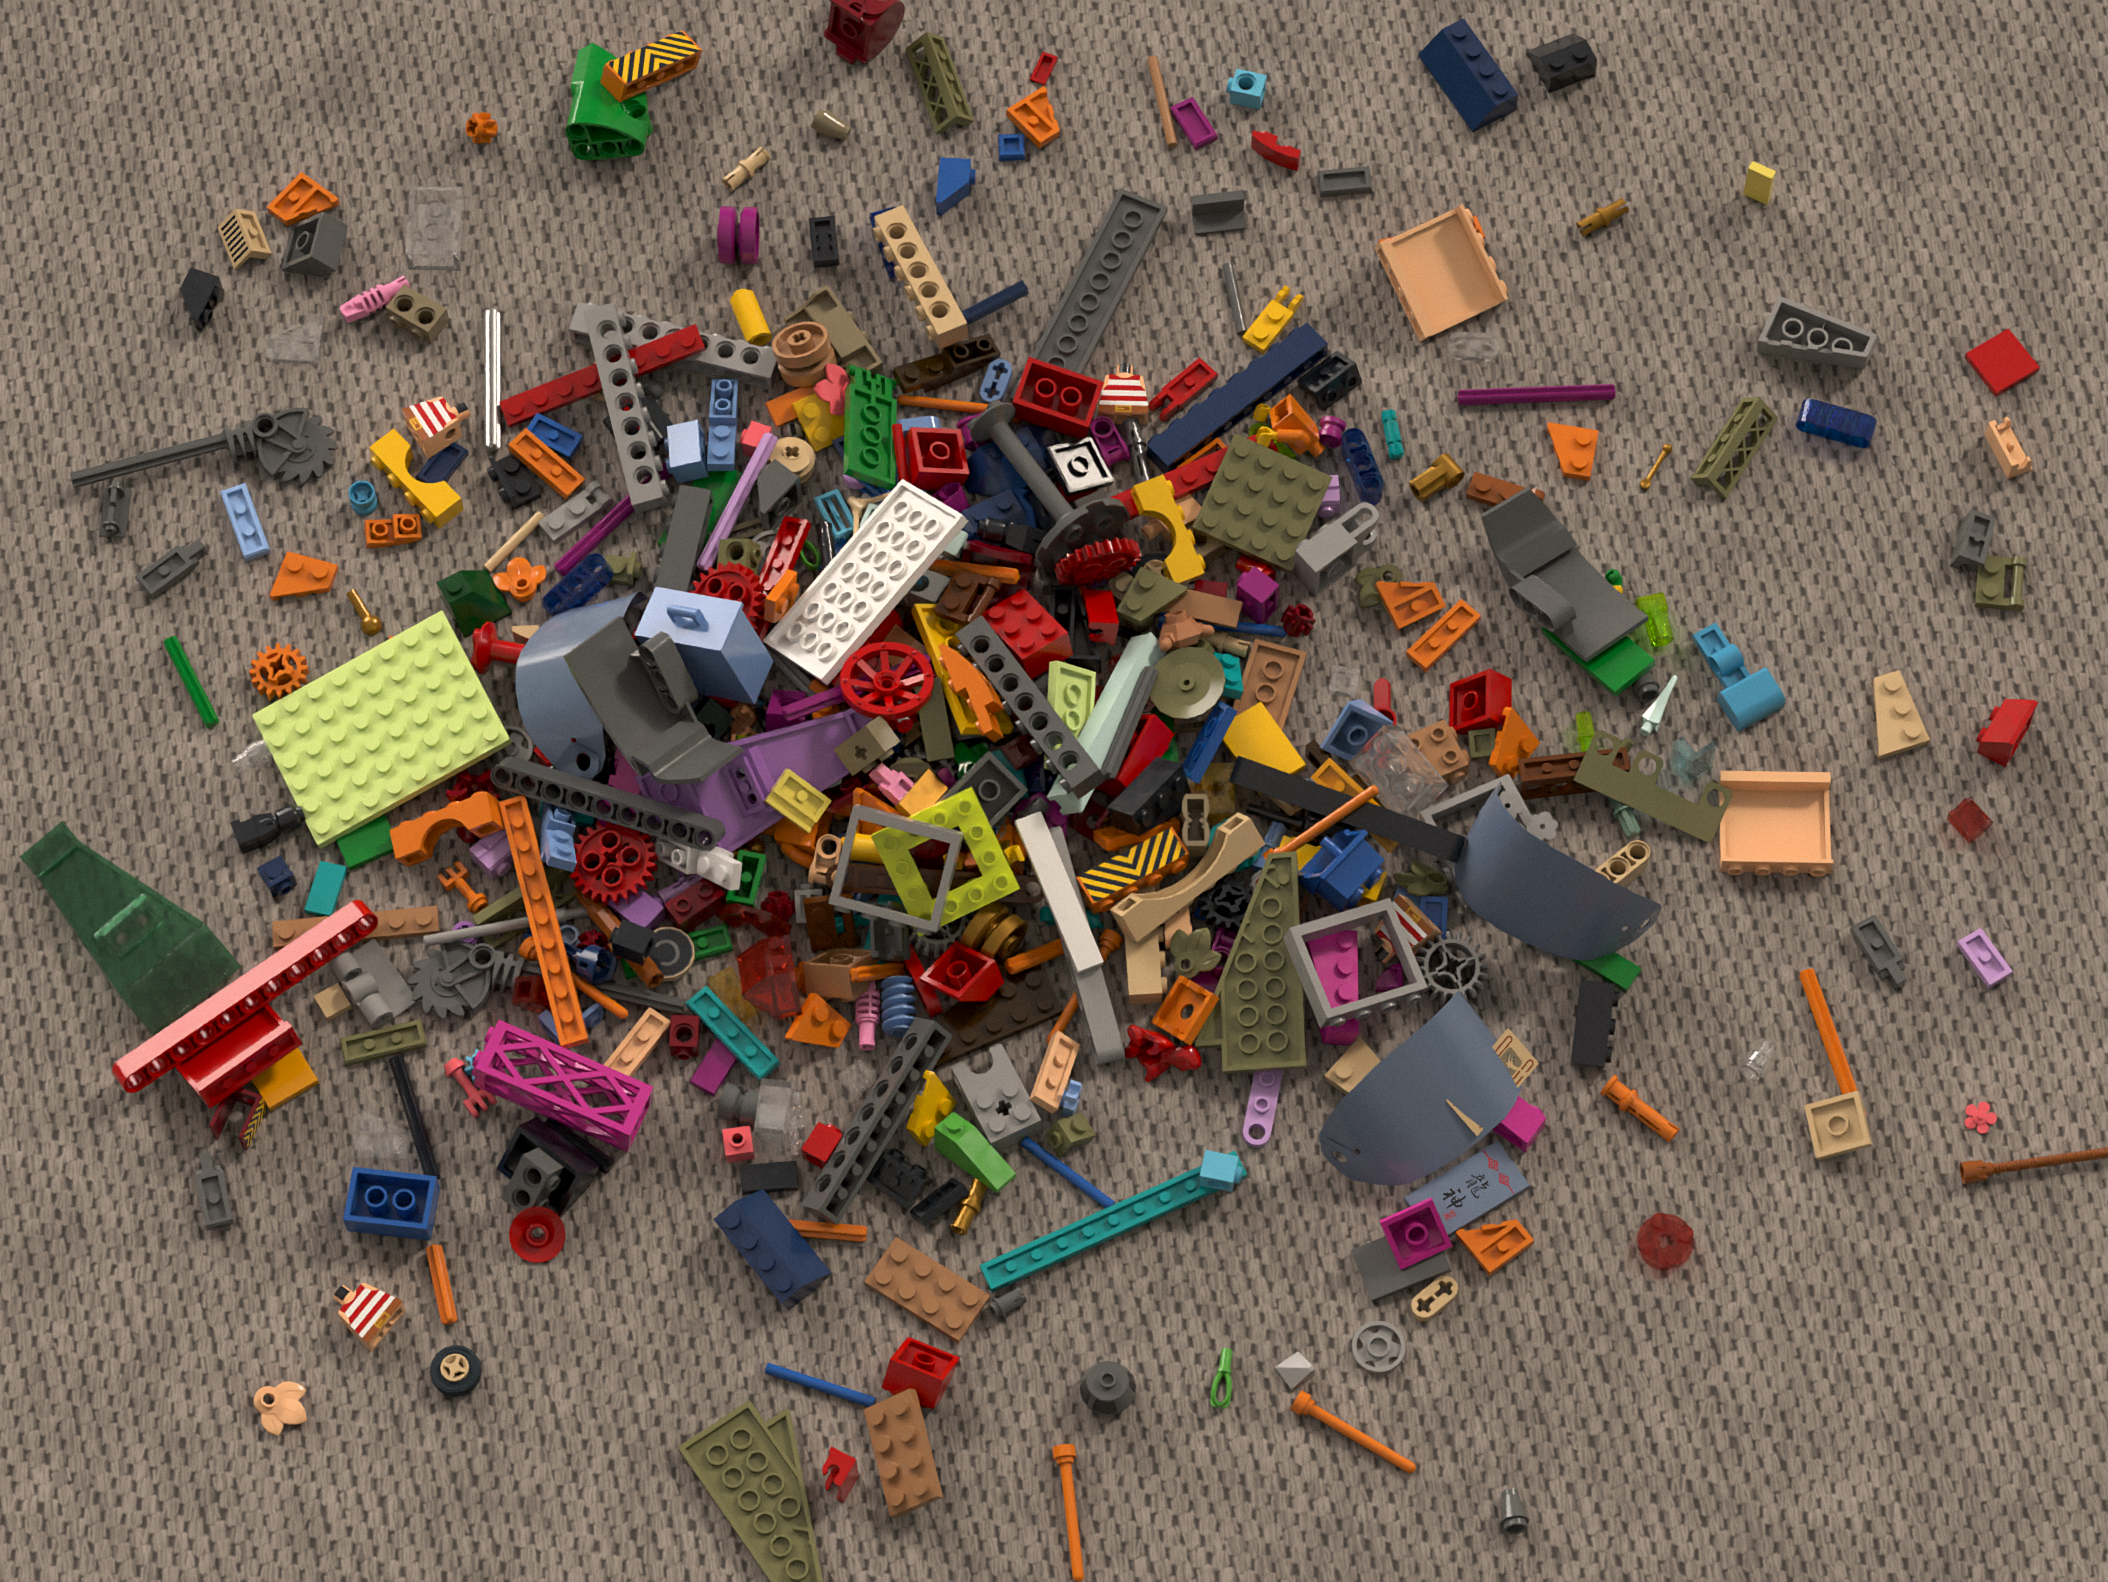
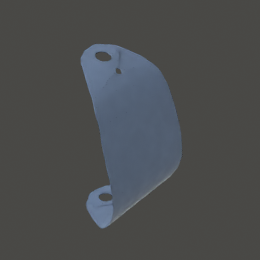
M1500 781L1479 811L1467 835L1457 863H1454L1456 884L1464 900L1478 916L1499 930L1527 944L1564 958L1581 961L1594 960L1612 954L1634 942L1653 926L1662 908L1659 903L1612 882L1590 867L1529 833L1503 806L1498 796L1502 783ZM1649 919L1648 923H1647L1644 927H1642L1641 929L1637 930L1638 927H1639L1645 920ZM1627 926L1628 929L1623 931L1622 928Z
M1457 991L1439 1012L1387 1055L1341 1099L1319 1133L1321 1152L1334 1167L1354 1181L1376 1185L1409 1184L1445 1166L1485 1137L1507 1116L1514 1106L1522 1084L1517 1088L1509 1071L1492 1048L1497 1041L1496 1037L1463 995ZM1447 1099L1464 1115L1483 1128L1478 1136L1473 1133L1446 1102ZM1354 1149H1359L1360 1154H1355L1353 1152ZM1333 1151L1343 1154L1347 1162H1341L1336 1159Z

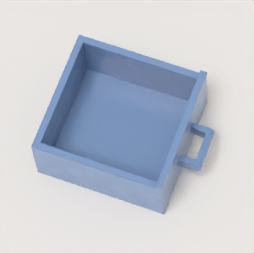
M655 587L634 634L641 645L661 631L667 633L672 638L698 694L755 704L773 663V659L742 611L743 603L738 601Z

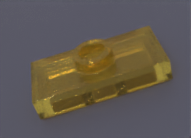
M732 966L707 978V983L714 994L741 1022L758 1014L757 1007Z

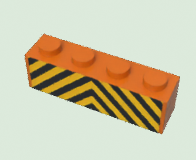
M683 30L675 34H669L659 41L649 43L641 49L631 51L623 57L607 62L603 68L600 83L619 102H622L695 69L698 65L702 49Z
M1170 827L1076 877L1081 897L1093 915L1099 911L1102 913L1106 912L1116 902L1126 898L1131 893L1138 894L1139 890L1144 887H1153L1160 883L1163 877L1171 873L1177 874L1183 871L1189 864V852L1173 827Z

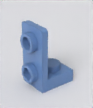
M597 1002L582 1013L586 1029L588 1027H595L602 1020L604 1015L603 1007ZM545 1010L538 1016L540 1026L560 1046L553 1016Z

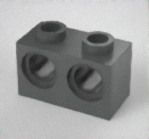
M539 1147L524 1154L501 1199L519 1213L530 1207L547 1208L550 1202L548 1197L561 1181L559 1176L564 1167Z

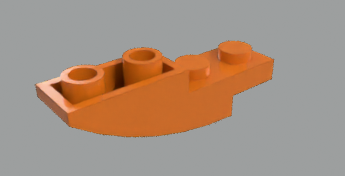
M945 644L939 645L938 647L942 655L939 657V661L946 672L948 671L951 678L948 680L950 689L955 695L959 694L963 697L971 711L976 713L978 721L975 724L979 733L982 736H987L993 742L1003 738L995 713L1004 708L992 685L962 655Z

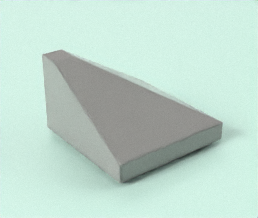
M1296 1352L1275 1367L1291 1391L1315 1375V1368L1299 1352Z

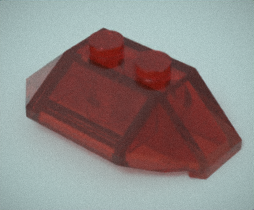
M789 934L761 939L737 956L742 996L745 1000L767 1012L775 1020L803 1015Z

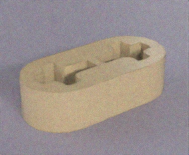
M1441 1276L1417 1294L1411 1303V1314L1418 1321H1429L1456 1299L1458 1293L1456 1281L1452 1277ZM1440 1285L1443 1287L1451 1286L1450 1295L1443 1293L1437 1298L1436 1295L1440 1292ZM1430 1300L1433 1301L1429 1305L1428 1313L1424 1310L1421 1312L1418 1311V1303L1421 1302L1423 1305H1425Z

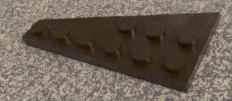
M1030 941L1023 945L1011 957H1014L1016 955L1033 949ZM1005 961L998 967L1004 983L987 1001H958L935 1022L953 1037L933 1069L1060 1016L1063 1009L1041 964L1015 974H1009L1005 967Z

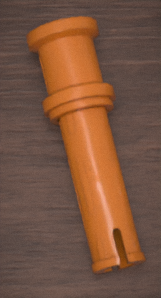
M1614 1075L1604 1086L1600 1095L1609 1097L1619 1105L1621 1111L1630 1112L1670 1143L1680 1128L1638 1097L1639 1094H1637L1635 1089L1630 1090L1618 1081V1076Z

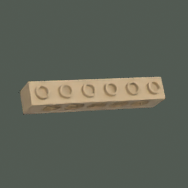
M901 205L874 216L875 228H872L874 237L878 243H883V252L887 261L893 262L895 265L894 273L899 282H904L906 286L904 290L908 300L915 302L916 314L920 321H925L927 325L925 328L931 341L935 340L939 349L969 338L967 322L904 206Z

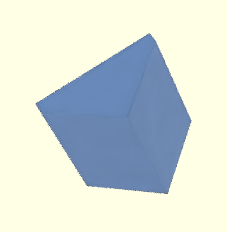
M1362 699L1349 701L1320 747L1329 753L1365 768L1393 722Z

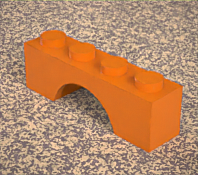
M487 791L476 792L468 799L451 802L447 807L438 811L426 812L423 814V817L413 821L401 822L398 827L390 829L395 859L409 867L432 858L437 841L445 832L452 828L466 827L479 838L505 829L498 799Z

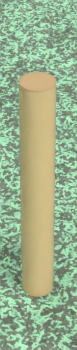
M537 511L483 565V568L488 573H491L538 526V522L544 518V515Z

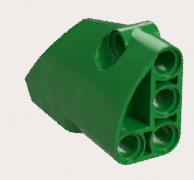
M594 43L578 50L572 76V103L565 129L571 151L577 159L585 161L641 155L645 150L647 137L653 132L648 111L647 93L644 91L619 102L600 83L605 64L610 60L618 58Z

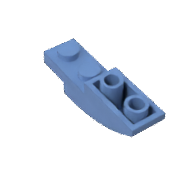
M712 379L707 471H734L737 451L738 379Z
M543 802L540 825L541 861L546 862L548 866L571 872L574 871L577 864L572 837L576 824L572 810Z

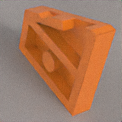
M787 569L766 597L764 620L772 623L781 620L795 604V598L799 591V584H796L797 572Z

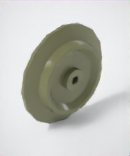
M1183 647L1170 651L1154 667L1159 671V675L1150 694L1151 701L1161 713L1173 719L1189 720L1204 715L1216 706L1224 692L1226 678L1223 666L1212 653L1202 648Z

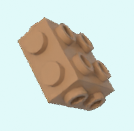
M1445 719L1395 740V750L1392 752L1393 758L1398 767L1403 766L1406 772L1404 775L1406 783L1410 789L1414 788L1418 796L1425 793L1427 795L1434 794L1441 789V786L1450 782L1451 784H1457L1468 775V767L1471 764L1469 755L1465 749H1460L1457 743V733L1453 727H1448Z

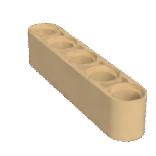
M1632 841L1595 871L1612 882L1626 887L1646 870L1650 848L1643 841ZM1631 856H1638V857H1640L1641 859L1637 860V859H1634V858L1631 857ZM1616 871L1622 875H1615L1612 872Z

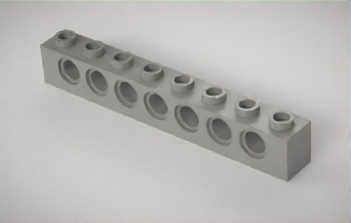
M578 302L569 327L571 341L592 346L583 311L599 307L597 304ZM623 312L626 325L622 326L623 331L630 330L626 334L630 337L632 349L684 329L668 321L658 322L650 320L643 315L634 316ZM615 331L606 332L603 338H611ZM700 331L699 333L706 351L670 364L671 366L719 378L738 379L740 383L772 390L779 371L778 362L775 359L772 347H760L752 345L745 340L735 341L727 339L720 334L711 335ZM650 336L656 337V338H654V339H652V340H647V339H646L647 337H650ZM723 355H731L729 358H721ZM749 361H756L755 364H746Z
M614 302L585 310L583 313L631 504L636 513L667 505L665 496L669 495L666 480H661L659 471H663L660 456H655L653 447L657 446L654 432L648 431L647 423L651 422L647 406L642 407L641 398H644L645 395L641 382L636 383L634 374L639 372L635 358L630 359L628 350L632 349L629 335H624L622 326L626 325L624 313L622 310H617ZM615 331L611 338H603L606 332ZM621 355L619 361L615 363L609 362L612 356ZM620 379H627V383L624 386H616L617 381ZM626 403H633V407L630 410L622 411V407ZM631 428H640L637 434L628 435ZM640 451L646 452L642 459H634L636 453ZM652 476L649 483L640 484L643 477Z

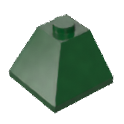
M460 570L436 582L439 595L464 638L473 634L476 628L481 629L486 622L495 623L512 614L487 570Z

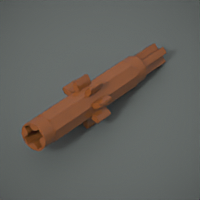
M583 890L574 893L575 898L587 911V915L609 941L615 927L619 928L621 922L607 906H604L602 901L594 903L591 896L585 898L582 894ZM612 943L608 944V947L611 950L610 952L613 954ZM614 955L617 961L621 959V957ZM649 956L644 966L624 959L648 988H654L663 981L664 974Z

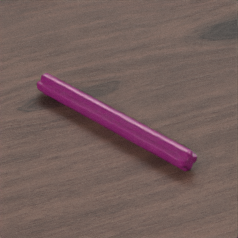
M1614 384L1465 389L1458 391L1457 399L1459 405L1615 399L1616 390Z
M663 462V471H659L661 480H667L673 474L668 473L666 462ZM647 476L640 484L649 483L652 476ZM629 494L554 564V569L557 573L565 576L634 511Z
M923 654L929 661L931 667H933L931 657H929L928 654ZM901 663L891 666L889 669L895 672ZM912 664L902 679L921 672ZM866 676L856 679L871 682ZM840 686L783 706L782 714L784 719L790 722L841 703L845 699L841 693ZM853 689L857 696L868 692Z

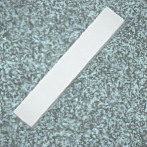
M1041 811L1015 820L1014 824L1077 974L1102 965L1104 961Z

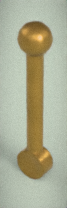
M1670 444L1663 445V452L1647 478L1641 480L1640 487L1647 490L1650 488L1651 479L1666 455L1670 454L1673 450Z

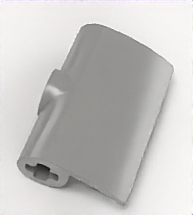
M374 938L352 954L347 949L328 962V965L342 983L343 992L350 1004L358 1006L372 1028L383 1026L417 1002L412 1000L413 992Z

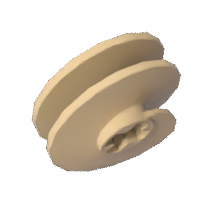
M785 437L778 439L768 459V465L776 459L799 476L800 484L807 482L815 470V453L813 448L806 441L799 438Z

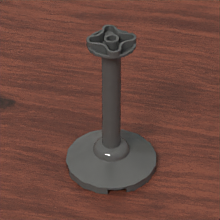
M998 399L994 400L980 416L968 423L967 427L970 430V436L976 442L993 439L1055 520L1056 525L1046 534L1036 551L1035 565L1046 579L1057 581L1054 568H1056V564L1060 563V559L1066 558V554H1074L1075 549H1080L1084 545H1093L1096 541L1102 543L1105 539L1112 541L1118 538L1121 540L1124 536L1121 528L1125 523V518L1128 521L1130 520V514L1120 500L1109 497L1093 500L1073 510L1009 427L1015 417L1016 409L1014 406L1007 402L1001 403Z

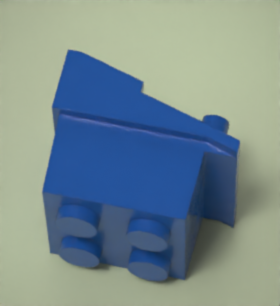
M1348 829L1339 830L1331 839L1326 836L1319 845L1322 848L1298 872L1299 883L1312 895L1317 892L1337 910L1343 912L1347 907L1353 909L1362 899L1361 896L1365 892V888L1371 890L1381 879V874L1384 872L1381 868L1385 860L1364 840L1368 834L1365 829L1352 832Z

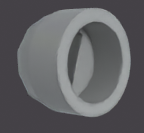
M792 421L784 425L782 434L784 435L783 438L795 437L802 440L804 431L799 422ZM791 427H795L797 435L792 436Z

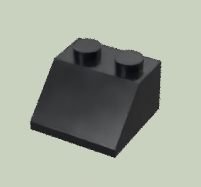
M1574 33L1527 51V55L1548 93L1595 76L1597 58L1587 40Z

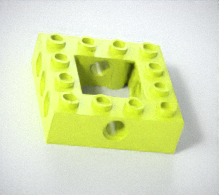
M972 787L908 817L949 829L959 826L961 832H964V838L983 875L972 878L964 885L949 891L940 927L1020 889ZM890 827L873 833L871 838L907 913L931 920L936 898L932 900L926 882L924 883L917 869L916 861L908 850L931 838ZM917 932L919 937L924 935L922 933Z

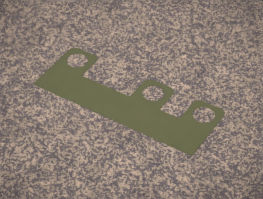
M1603 730L1595 732L1574 781L1711 844L1732 798L1731 790L1715 782H1709L1706 784L1698 804H1695L1655 785L1664 764L1661 757L1646 750H1641L1637 753L1628 773L1612 765L1621 746L1620 739ZM1600 738H1608L1612 741L1613 750L1610 754L1601 755L1597 752L1596 742ZM1645 757L1653 759L1656 763V769L1651 775H1644L1639 771L1638 764ZM1713 789H1718L1724 794V803L1719 807H1713L1707 801V795Z

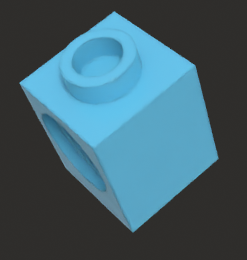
M1236 69L1234 78H1229L1226 93H1230V103L1260 110L1266 91L1267 75Z
M1205 1150L1199 1186L1233 1192L1234 1184H1240L1243 1167L1238 1166L1239 1156Z

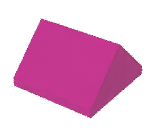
M1428 1198L1379 1221L1383 1234L1401 1270L1452 1247L1432 1198Z

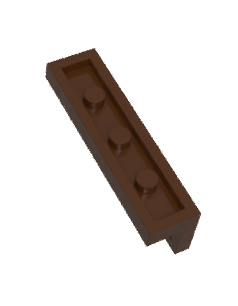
M1622 747L1619 748L1612 765L1629 773L1631 767L1627 748ZM1613 749L1597 750V752L1601 755H1608ZM1586 752L1518 759L1517 766L1520 776V796L1522 799L1598 792L1574 781ZM1559 783H1567L1563 786H1556ZM1540 786L1537 789L1527 790V787Z

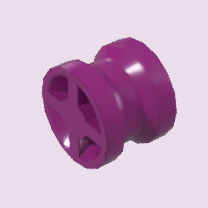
M1334 416L1322 417L1319 424L1321 430L1318 431L1319 441L1323 446L1336 448L1341 446L1343 440L1341 434L1345 432L1346 423Z

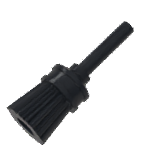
M1252 803L1248 804L1246 810L1248 814L1294 827L1295 831L1300 834L1326 817L1312 811L1306 816H1289L1288 814ZM1339 821L1308 843L1317 847L1326 836L1331 839L1339 830L1348 829L1352 832L1357 831V827Z

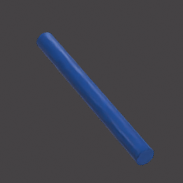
M1028 1136L1021 1142L1023 1148L1104 1208H1108L1116 1203Z
M768 1363L765 1369V1374L867 1407L874 1405L876 1397L778 1365Z

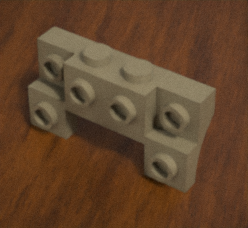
M828 285L815 291L803 305L784 317V323L787 327L800 322H817L822 324L828 331L837 363L845 371L849 364L871 371V377L875 373L883 371V362L871 347V340L864 330H859L853 313L845 310Z

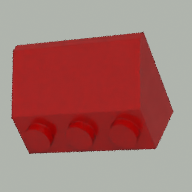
M1155 714L1142 715L1116 779L1106 780L1095 789L1110 796L1118 797L1156 757L1162 758L1169 748V743L1174 733Z

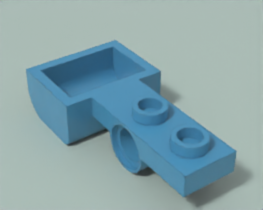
M1716 622L1693 634L1691 639L1724 687V690L1718 693L1716 700L1737 732L1784 708L1786 703L1784 694L1768 669L1765 667L1750 675L1744 666V658L1736 645L1729 643Z

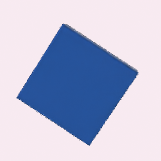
M1024 134L998 135L999 161L1025 160Z

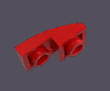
M1252 131L1251 148L1272 163L1298 171L1301 150L1289 145H1278V136L1270 132Z

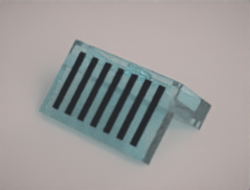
M1682 736L1673 742L1669 765L1682 781L1687 784L1712 767L1717 745L1712 741L1695 752Z

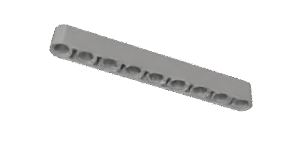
M1060 826L1048 828L1088 923L1063 831ZM1058 929L1096 1065L1125 1059L1122 1039L1101 965L1077 974Z

